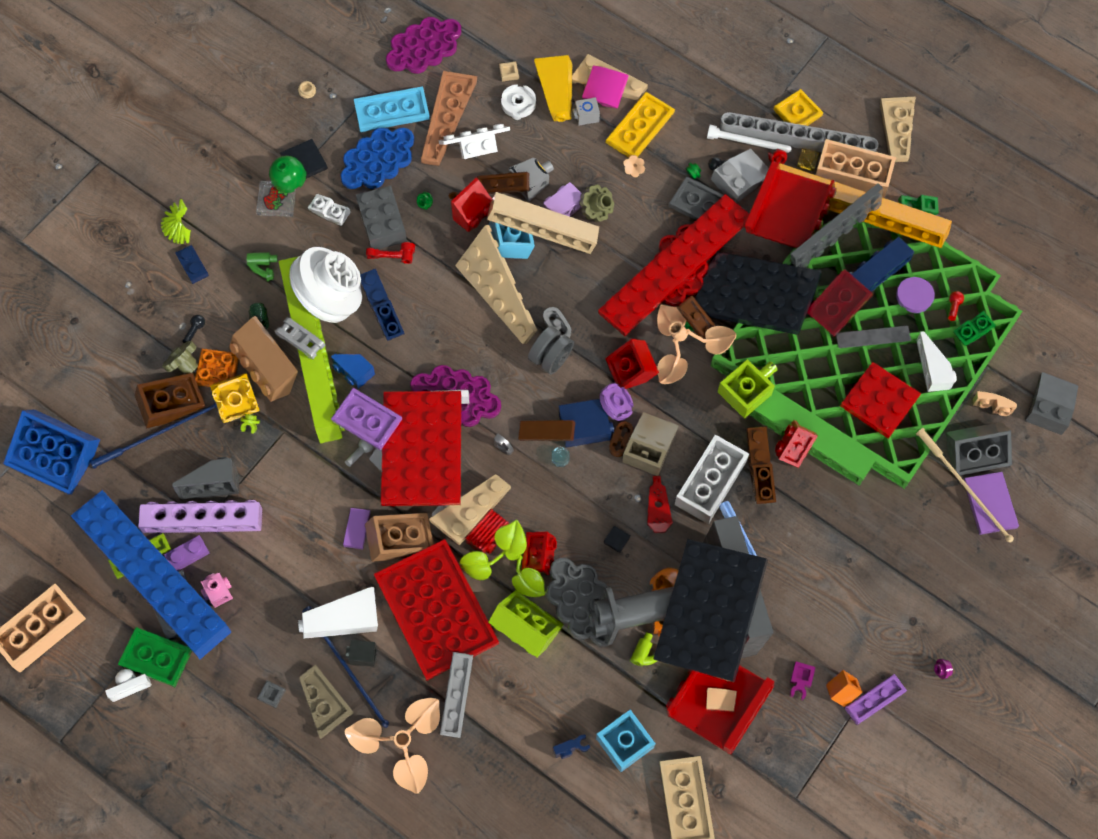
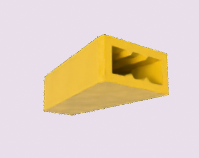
M569 55L534 59L553 120L558 122L571 120L572 62Z

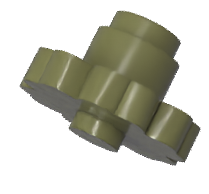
M598 184L586 188V193L581 194L579 204L583 207L582 214L588 220L593 219L595 222H601L608 219V214L613 213L614 201L612 193L607 187L601 188Z
M187 341L180 347L175 348L162 367L167 372L178 368L182 373H192L198 367L196 359L191 355L197 346L192 341Z

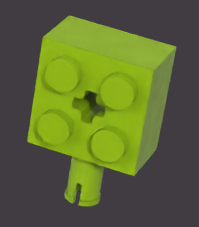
M747 359L719 384L718 393L744 419L773 393L775 385L768 378L777 371V367L775 364L771 367L773 364L771 361L761 370H758Z

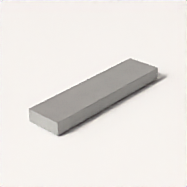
M453 652L440 735L461 737L473 655Z

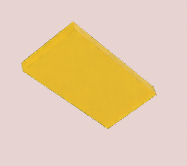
M645 92L608 136L606 144L627 157L631 155L638 157L674 114L675 109Z

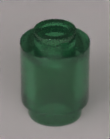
M262 303L250 305L248 310L249 320L256 316L264 328L267 329L269 327L267 308Z

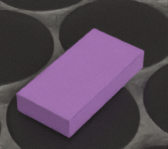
M350 509L343 543L344 547L363 550L366 538L365 523L370 519V510Z

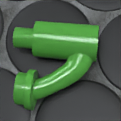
M270 252L247 253V265L254 273L266 278L267 282L274 280L273 269L266 268L265 271L258 266L271 265V262H278V256L270 255Z

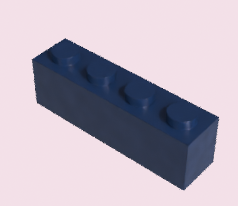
M898 237L894 241H888L883 250H877L873 253L869 261H863L854 273L852 271L849 273L872 292L911 261L914 251Z

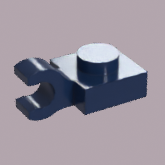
M580 735L574 740L571 739L554 746L553 753L555 758H568L573 755L572 752L575 749L581 752L588 751L590 745L582 746L580 744L581 740L586 739V735Z

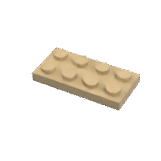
M701 756L660 761L659 766L671 839H715Z

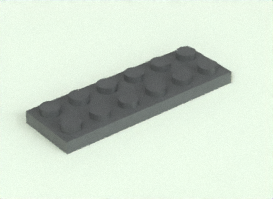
M877 183L791 253V265L807 267L811 259L819 257L827 246L834 245L838 241V237L843 233H849L853 225L857 222L861 223L866 219L869 212L876 211L882 204L883 187Z

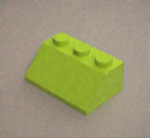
M516 590L498 604L488 622L496 630L508 636L511 641L519 644L535 657H539L547 649L564 626V624Z

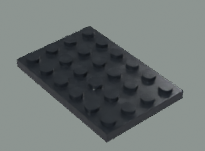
M717 251L713 255L708 271L703 279V286L698 291L695 300L708 317L799 335L822 274L821 270L795 267L794 265Z
M687 539L653 659L735 682L768 559Z

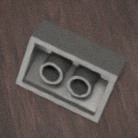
M1002 422L946 432L947 451L952 466L959 475L1012 465L1011 430Z

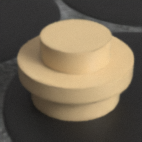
M309 81L302 82L298 88L299 95L303 98L313 97L316 93L315 85Z

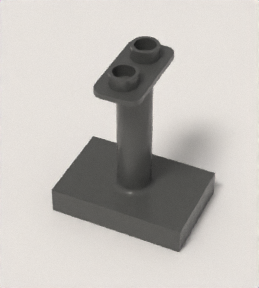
M738 516L715 520L702 542L749 554ZM674 586L618 599L614 598L611 587H605L600 600L594 601L595 612L589 614L594 637L603 636L606 645H612L618 631L621 629L664 620ZM761 590L741 658L757 655L774 633Z

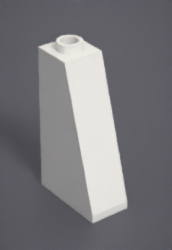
M369 587L302 613V620H298L299 632H303V639L377 632L378 623L374 587Z

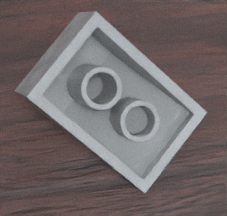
M749 149L716 168L711 180L724 195L726 194L738 203L763 184L769 168L752 149Z

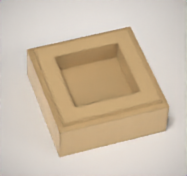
M516 61L499 64L502 82L519 79Z

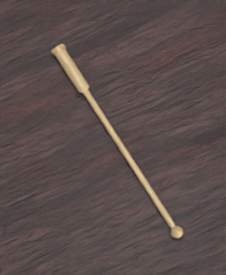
M922 428L921 430H919L916 433V435H919V437L924 441V443L929 447V449L934 453V455L936 457H939L944 462V464L949 468V470L954 474V476L959 480V482L964 486V488L969 492V494L974 498V500L979 504V506L984 510V512L989 516V518L1004 534V536L1006 537V541L1012 542L1014 539L1013 536L1005 531V529L1000 525V523L995 519V517L990 513V511L985 507V505L980 501V499L975 495V493L970 489V487L965 483V481L960 477V475L945 459V457L943 456V452L930 438V436L925 432V429Z

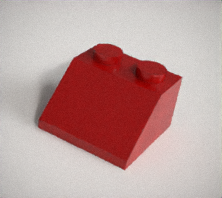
M477 178L451 201L453 220L467 232L477 228L481 220L485 216L488 217L492 198Z
M630 339L605 358L614 381L620 388L628 389L646 383L659 373L645 340Z

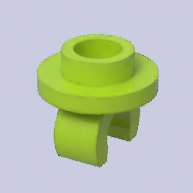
M245 414V417L240 419V421L244 422L241 425V431H246V426L250 425L252 428L251 433H256V424H259L260 420L256 419V415Z

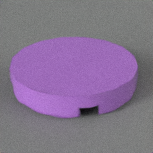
M919 277L906 278L900 283L896 292L898 304L912 313L926 311L933 303L935 295L930 283Z
M613 383L601 390L600 402L602 408L612 419L618 421L625 420L632 414L633 401L625 388H620L618 384Z

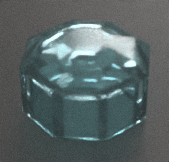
M557 447L552 451V462L556 467H564L569 463L570 452L566 448Z

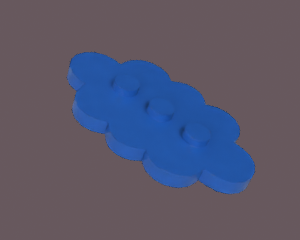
M378 128L372 132L370 138L360 139L356 148L350 149L344 154L343 161L346 168H344L340 175L343 186L348 189H357L364 185L369 189H377L384 184L385 179L396 177L399 168H404L411 163L412 155L410 148L414 144L412 131L408 128H398L391 132L387 128Z

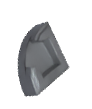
M500 434L495 436V447L505 454L511 455L514 451L511 444Z

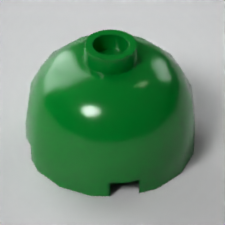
M281 156L272 162L269 168V177L272 185L278 191L292 193L295 191L294 189L303 186L306 180V170L303 164L295 157Z

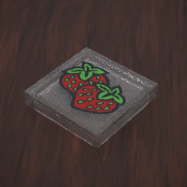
M260 181L256 209L257 215L293 217L296 189L292 193H283L278 191L271 181Z

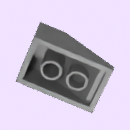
M1042 372L1025 421L1062 435L1069 427L1074 412L1078 385Z
M219 457L217 460H211L172 483L180 500L240 494L238 470L232 458Z

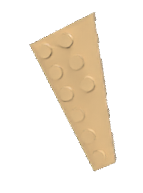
M485 225L455 266L520 342L527 344L536 333L537 328L529 311L525 309L522 303L523 298L521 293L517 292L514 285L516 282L505 258L501 257L497 248L499 245L491 235L490 225Z

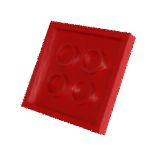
M872 362L843 400L840 407L889 439L918 400L921 393Z

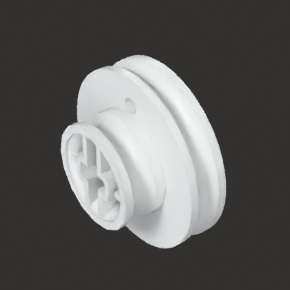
M312 247L292 263L290 282L293 291L301 304L311 314L323 321L337 323L345 320L359 308L362 301L361 277L359 270L349 257L343 253L333 252L326 248Z

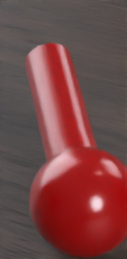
M954 291L949 296L951 308L948 319L950 321L956 320L958 307L964 302V295L960 291Z

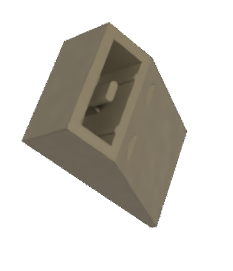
M643 412L624 451L622 462L659 476L679 425Z

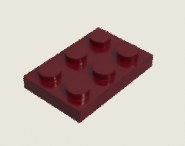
M844 269L814 301L807 313L835 337L872 297L873 293Z

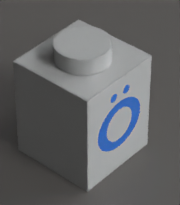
M596 97L575 101V108L572 109L573 118L578 121V125L599 122L600 111Z

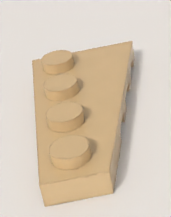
M495 474L462 496L461 505H449L431 517L429 521L460 546L468 533L490 509L496 506L511 489V486Z

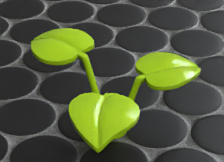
M518 520L502 526L496 531L495 542L503 551L492 561L488 562V557L485 553L472 551L465 554L459 562L460 567L470 577L476 580H485L492 573L490 565H493L506 555L509 560H517L516 572L518 574L513 576L512 584L519 593L528 597H540L546 594L544 580L538 571L532 568L520 570L521 554L526 550L527 542Z

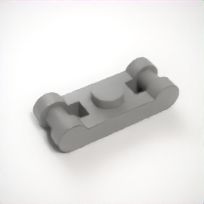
M289 317L283 321L284 324L275 330L276 335L285 339L312 360L317 356L318 350H322L325 347V343ZM309 342L313 343L311 348L307 346Z

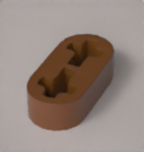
M623 421L617 425L609 445V452L612 456H623L634 430L631 423ZM627 428L628 432L625 433L624 437H621L622 430ZM620 441L621 449L616 451L614 446H617Z

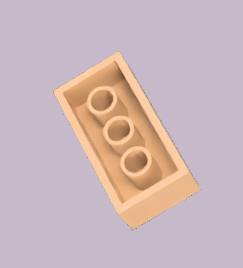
M826 139L816 175L828 180H835L837 183L864 192L869 191L879 183L883 187L882 198H884L889 187L896 157Z
M54 584L0 627V652L14 669L22 672L86 618L66 594Z

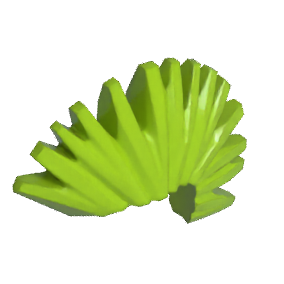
M180 199L179 207L176 203H173L174 207L170 206L172 213L165 211V214L169 217L162 218L163 222H161V225L163 226L161 228L163 229L164 236L169 235L168 239H173L174 243L184 244L186 240V243L189 244L191 230L186 229L181 222V217L185 215L187 207L183 200Z

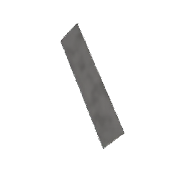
M908 326L842 332L836 335L839 348L911 341Z

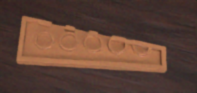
M443 71L421 163L440 165L449 144L441 145L439 140H443V136L454 134L477 83V76Z

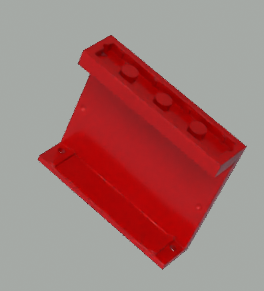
M772 161L745 223L746 232L797 249L811 238L817 230L819 231L822 228V218L824 214H828L830 199L834 198L837 192L835 180H831L830 185L781 170L779 163Z
M739 665L735 682L689 670V677L686 681L682 680L677 688L678 694L675 698L671 697L666 705V708H668L667 715L732 755L774 688V680L769 677L764 680ZM717 688L737 691L734 711L706 709L707 689Z

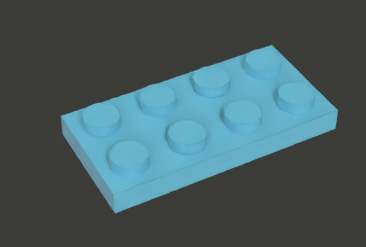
M423 86L354 99L360 132L430 120Z

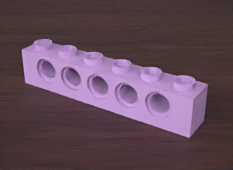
M233 500L226 501L225 503H218L216 501H207L206 503L188 501L186 504H178L177 502H167L166 504L148 502L147 504L140 505L138 527L142 533L261 531L262 507L255 500H247L242 503H237V501ZM185 513L184 518L177 519L180 514ZM200 513H205L203 518L197 519ZM219 513H225L224 517L216 518ZM238 513H245L242 518H236ZM166 514L163 519L157 520L159 515Z

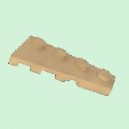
M588 54L572 75V83H581L586 87L593 65L621 73L624 72ZM628 75L622 97L639 101L647 90L648 84Z
M916 97L881 98L880 100L889 156L896 157L895 162H907L909 160Z

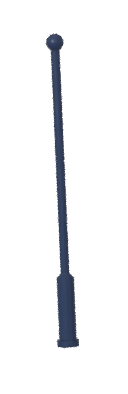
M216 402L124 448H117L103 456L90 460L93 468L96 469L98 466L123 455L124 451L217 408Z
M311 606L306 607L302 612L312 610ZM328 636L323 637L380 719L381 726L387 728L389 721L383 718Z

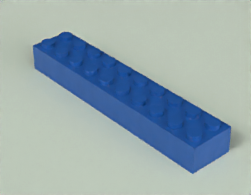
M103 490L71 515L77 525L199 659L203 658L231 633L227 624Z

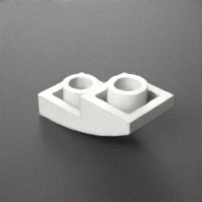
M316 194L308 207L310 211L341 226L351 213L348 207L336 204L331 198Z

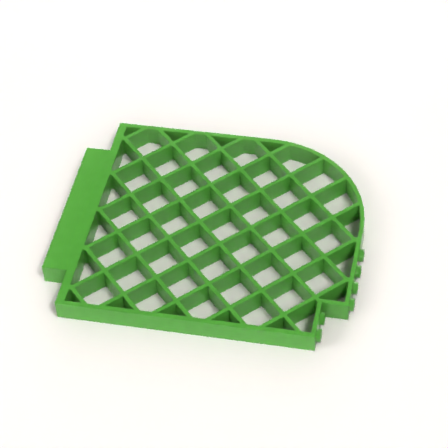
M863 221L861 223L857 222L853 225V228L858 229L863 251L841 254L837 241L834 245L830 246L832 255L815 257L810 260L809 265L805 268L819 269L836 266L837 274L839 275L845 269L844 265L869 261L873 253L877 250H883L884 247L872 249L867 228H883ZM890 231L893 241L898 237L902 239L901 234ZM921 241L907 244L914 251V254L928 252L933 270L912 273L908 262L901 268L902 274L889 277L874 290L879 308L859 310L848 323H851L853 331H861L860 321L882 318L884 327L890 328L894 327L892 316L912 314L903 306H888L884 288L899 286L902 281L910 277H919L926 281L937 280L942 298L934 299L926 311L945 309L948 318L951 308L949 301L951 292L947 279L968 276L973 293L965 294L964 302L959 306L976 304L979 314L984 311L991 320L988 306L1008 317L1007 319L994 320L993 322L996 327L985 334L990 352L969 355L967 346H964L953 333L960 326L958 315L955 321L948 319L950 327L928 330L924 312L914 313L919 332L910 333L911 341L839 348L838 344L832 345L830 333L812 317L805 318L801 330L819 328L824 345L822 347L800 350L797 335L788 333L792 351L768 355L764 336L785 332L756 326L744 328L746 324L738 323L733 329L736 333L735 340L756 337L760 356L735 359L733 346L731 345L725 351L728 360L723 357L725 352L713 356L710 366L725 376H729L747 359L755 367H764L769 361L773 363L772 365L795 362L799 381L775 385L772 374L768 378L775 385L772 395L751 412L749 416L782 437L785 435L786 427L793 420L797 421L800 426L816 432L818 437L808 453L859 486L872 468L905 489L930 452L929 447L916 433L922 428L925 429L928 435L936 433L932 439L936 443L1023 312L1016 305L1010 304L999 295L991 293L1001 275L997 274L995 270L982 265L978 260L965 255L961 250L953 248L946 241L942 248ZM796 248L790 252L783 264L791 265V253ZM940 255L958 266L943 268ZM980 279L990 284L985 292H983ZM829 285L817 287L812 299L813 303ZM1005 330L998 340L996 331ZM920 332H925L932 341L954 338L959 357L946 359L950 362L952 368L962 367L968 386L922 393L908 412L912 427L896 429L889 439L879 432L856 436L851 417L852 414L840 407V405L846 398L843 385L857 383L871 365L868 350L890 347L895 366L883 369L911 386L908 375L924 373L922 364L920 362L905 365L900 345L917 343L916 340ZM859 352L863 371L840 375L835 355ZM827 357L832 376L808 380L803 360ZM982 364L975 374L972 365ZM834 386L839 406L815 410L811 390ZM802 391L806 409L783 394ZM959 398L953 409H951L949 400ZM939 401L944 422L922 425L916 405ZM842 416L847 435L822 419ZM915 437L921 457L898 462L892 440ZM883 442L887 460L864 445ZM911 469H912V471L910 472V474H908V473H906V472L904 471V470H911Z

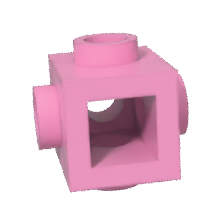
M220 573L210 574L201 582L204 587L201 589L205 600L210 599L215 608L233 599L229 591L231 585L227 577L222 578Z

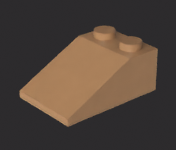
M427 513L373 516L365 523L372 562L408 557L434 545Z

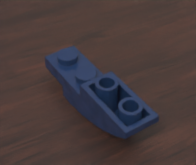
M376 268L360 274L366 298L386 340L389 341L404 335L403 328Z

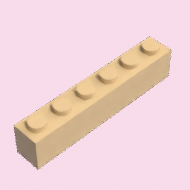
M498 192L495 193L490 203L487 218L489 221L591 254L597 244L599 226Z

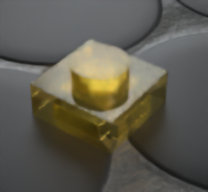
M802 148L797 167L814 171L819 153Z

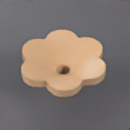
M631 155L629 159L624 161L625 173L631 174L635 178L639 174L644 173V160L636 155Z

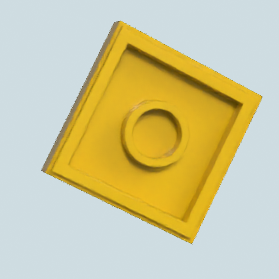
M802 89L793 93L773 108L784 122L805 126L810 125L823 116L821 109Z

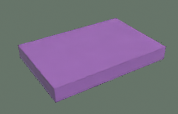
M353 388L331 420L381 451L401 422L402 417Z
M1002 472L964 479L965 483L1005 530L1019 527ZM967 491L979 535L999 532V528Z

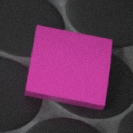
M593 65L582 98L590 99L596 97L597 103H600L602 106L618 109L629 76L612 69Z

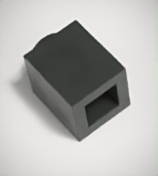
M351 640L350 646L346 648V658H348L350 665L375 667L376 642Z

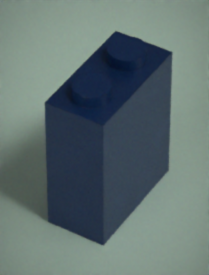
M600 399L559 405L558 413L560 420L575 421L574 440L564 441L565 448L611 440V433H614L613 423L609 422V415L602 408Z

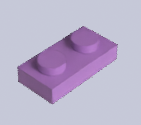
M199 535L167 552L164 556L179 571L210 553Z

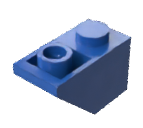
M333 354L331 356L332 367L337 373L341 372L351 386L355 385L359 389L375 375L374 367L361 354Z

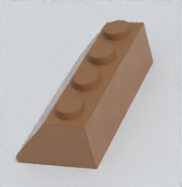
M254 316L233 334L229 347L231 352L240 360L242 367L246 368L252 380L261 388L262 393L272 402L290 394L298 371L261 322Z

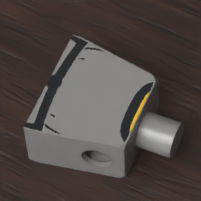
M531 158L510 167L509 173H530L529 191L521 192L529 202L548 186V173L553 171L554 168L550 161L541 165L536 158Z

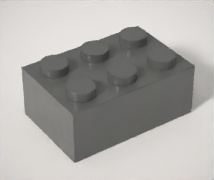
M391 185L356 194L358 208L371 248L383 249L407 242L406 232Z

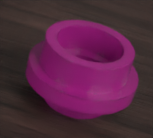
M938 659L934 665V671L940 679H947L953 673L949 660Z

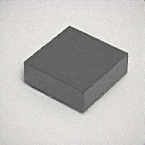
M266 680L257 699L277 708L286 690Z

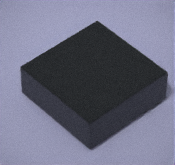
M613 526L605 538L604 544L621 553L631 535Z

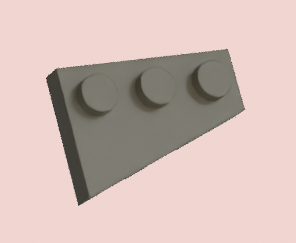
M316 664L299 677L319 738L322 739L351 716L353 711Z

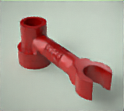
M411 242L401 243L400 251L366 248L367 259L401 258V262L404 264H411L413 254L415 253V244Z

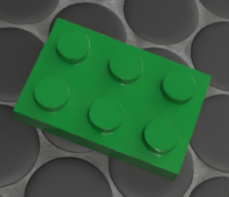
M136 627L118 665L138 674H145L151 679L175 688L192 650L187 646Z

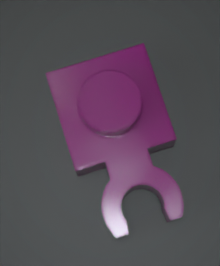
M797 661L794 663L790 683H794L795 686L790 691V697L793 698L795 691H799L801 693L800 700L803 701L805 699L806 690L804 687H811L816 667Z

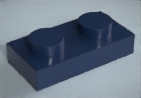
M192 245L175 252L192 284L209 276Z

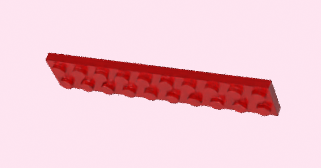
M725 194L598 309V313L622 335L626 336L745 226L749 213Z

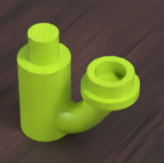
M646 632L644 637L639 639L630 662L640 667L657 662L653 659L654 655L648 656L653 645L651 643L652 634Z

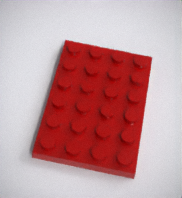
M384 392L383 406L400 415L402 420L382 448L381 506L461 505L462 392Z
M446 539L374 574L426 681L450 669L453 652L469 654L475 657L499 644Z

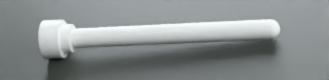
M709 126L707 139L723 138L773 150L780 149L787 153L792 150L788 145L720 131L717 126Z

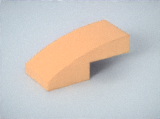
M708 688L706 709L734 711L737 691Z

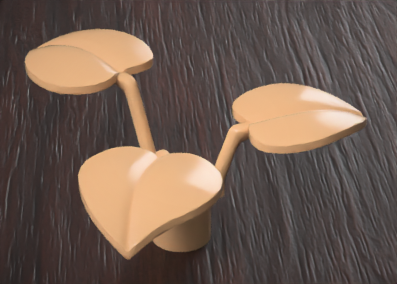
M661 304L657 317L658 329L665 336L672 335L677 355L670 354L661 358L657 366L659 382L661 384H671L680 380L686 374L688 362L680 358L678 341H684L687 335H691L699 341L706 343L707 351L717 355L729 349L736 338V333L728 327L714 326L706 331V339H703L684 327L686 319L677 307Z
M425 698L412 703L405 713V720L412 726L407 731H398L395 736L380 737L382 733L381 725L371 718L361 719L345 729V735L349 743L362 753L376 752L379 748V741H393L397 748L403 749L405 760L398 761L394 766L393 776L395 781L402 788L418 794L423 789L428 775L426 761L420 755H414L409 758L407 747L411 742L410 733L415 728L422 734L431 733L437 728L440 721L438 699Z

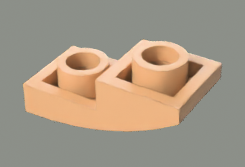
M977 391L973 397V406H979L980 408L992 407V414H999L1000 416L1012 414L1017 407L1015 402L993 393Z

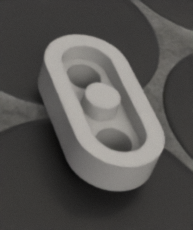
M555 307L547 308L543 313L545 325L547 327L553 326L570 338L571 327L561 311Z

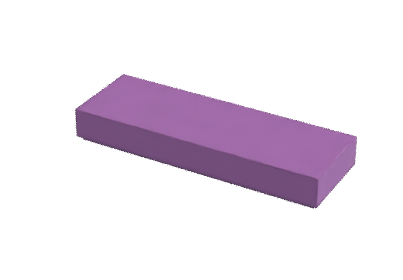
M893 674L846 706L845 710L855 724L858 725L904 694L907 690L897 676Z

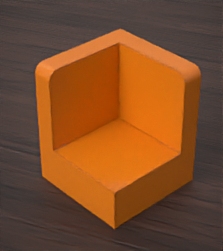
M844 670L826 685L830 698L843 707L849 705L862 693L857 678Z

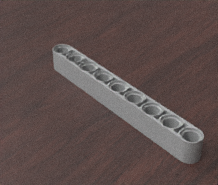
M731 112L722 115L719 127L720 131L822 152L826 139L874 152L878 148V141L873 137Z

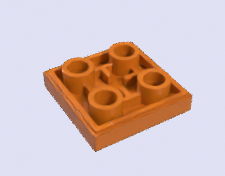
M202 349L195 376L197 385L210 387L214 383L235 377L239 362L237 356L232 352Z

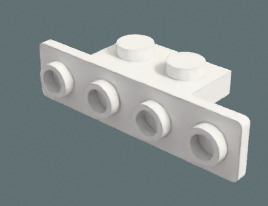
M504 124L493 125V129L487 130V127L478 128L475 133H471V131L461 132L460 136L454 137V134L443 136V140H439V144L446 145L459 142L462 159L498 152L494 134L510 131V127L504 126Z

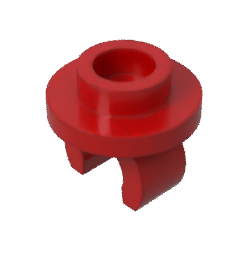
M776 149L773 154L769 152V161L771 163L774 161L784 164L787 160V153L780 149Z

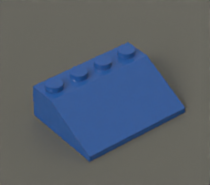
M35 409L23 410L3 464L71 495L90 465V460L94 458L100 439Z

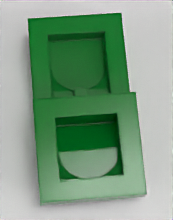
M901 195L898 198V203L933 215L939 213L938 197L920 195L918 198Z

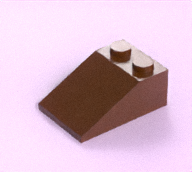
M193 373L138 384L136 387L135 398L146 429L167 424L205 407Z

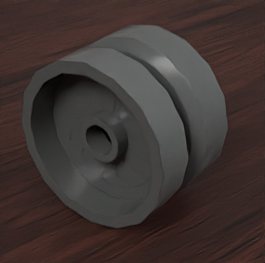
M553 326L547 327L540 334L528 355V360L537 366L542 364V369L550 375L554 374L564 364L574 346L572 339L566 335L560 337L561 332Z

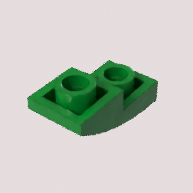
M982 311L972 320L966 321L955 329L953 333L964 346H967L995 328L996 325Z

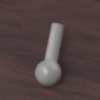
M361 439L358 443V448L347 458L345 464L351 467L363 453L372 451L374 446Z

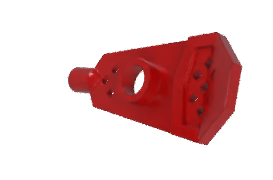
M653 476V485L649 489L647 525L654 533H665L673 524L665 486L661 484V476ZM655 502H661L662 506L656 507Z

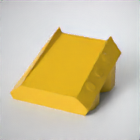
M247 373L214 383L210 386L223 423L244 417L245 414L260 411Z

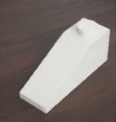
M920 332L916 341L928 392L950 390L956 382L955 371H952L950 362L927 334Z

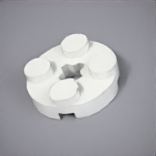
M509 86L503 91L501 98L503 111L515 120L530 115L536 108L535 93L528 86ZM515 100H522V103L517 104Z

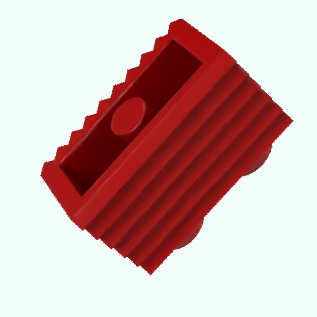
M490 509L468 533L465 541L474 550L491 554L497 546L495 542L496 531L509 523L493 511V509Z

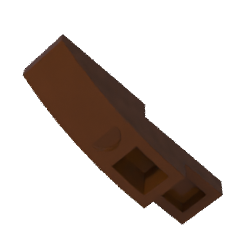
M767 427L747 428V453H749L748 461L756 504L776 503Z

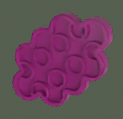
M427 17L421 21L420 25L413 24L408 26L405 33L396 34L391 39L392 50L386 56L387 67L392 71H402L407 68L411 73L419 74L424 72L428 66L439 65L443 57L452 56L456 52V40L462 33L460 23L454 19H447L441 22L435 17Z
M439 365L432 370L430 375L425 373L417 374L410 382L411 391L468 390L469 404H462L461 425L465 427L477 425L481 417L487 419L495 418L501 411V401L496 395L490 393L491 385L487 378L483 376L472 377L469 371L464 369L453 371L447 365Z

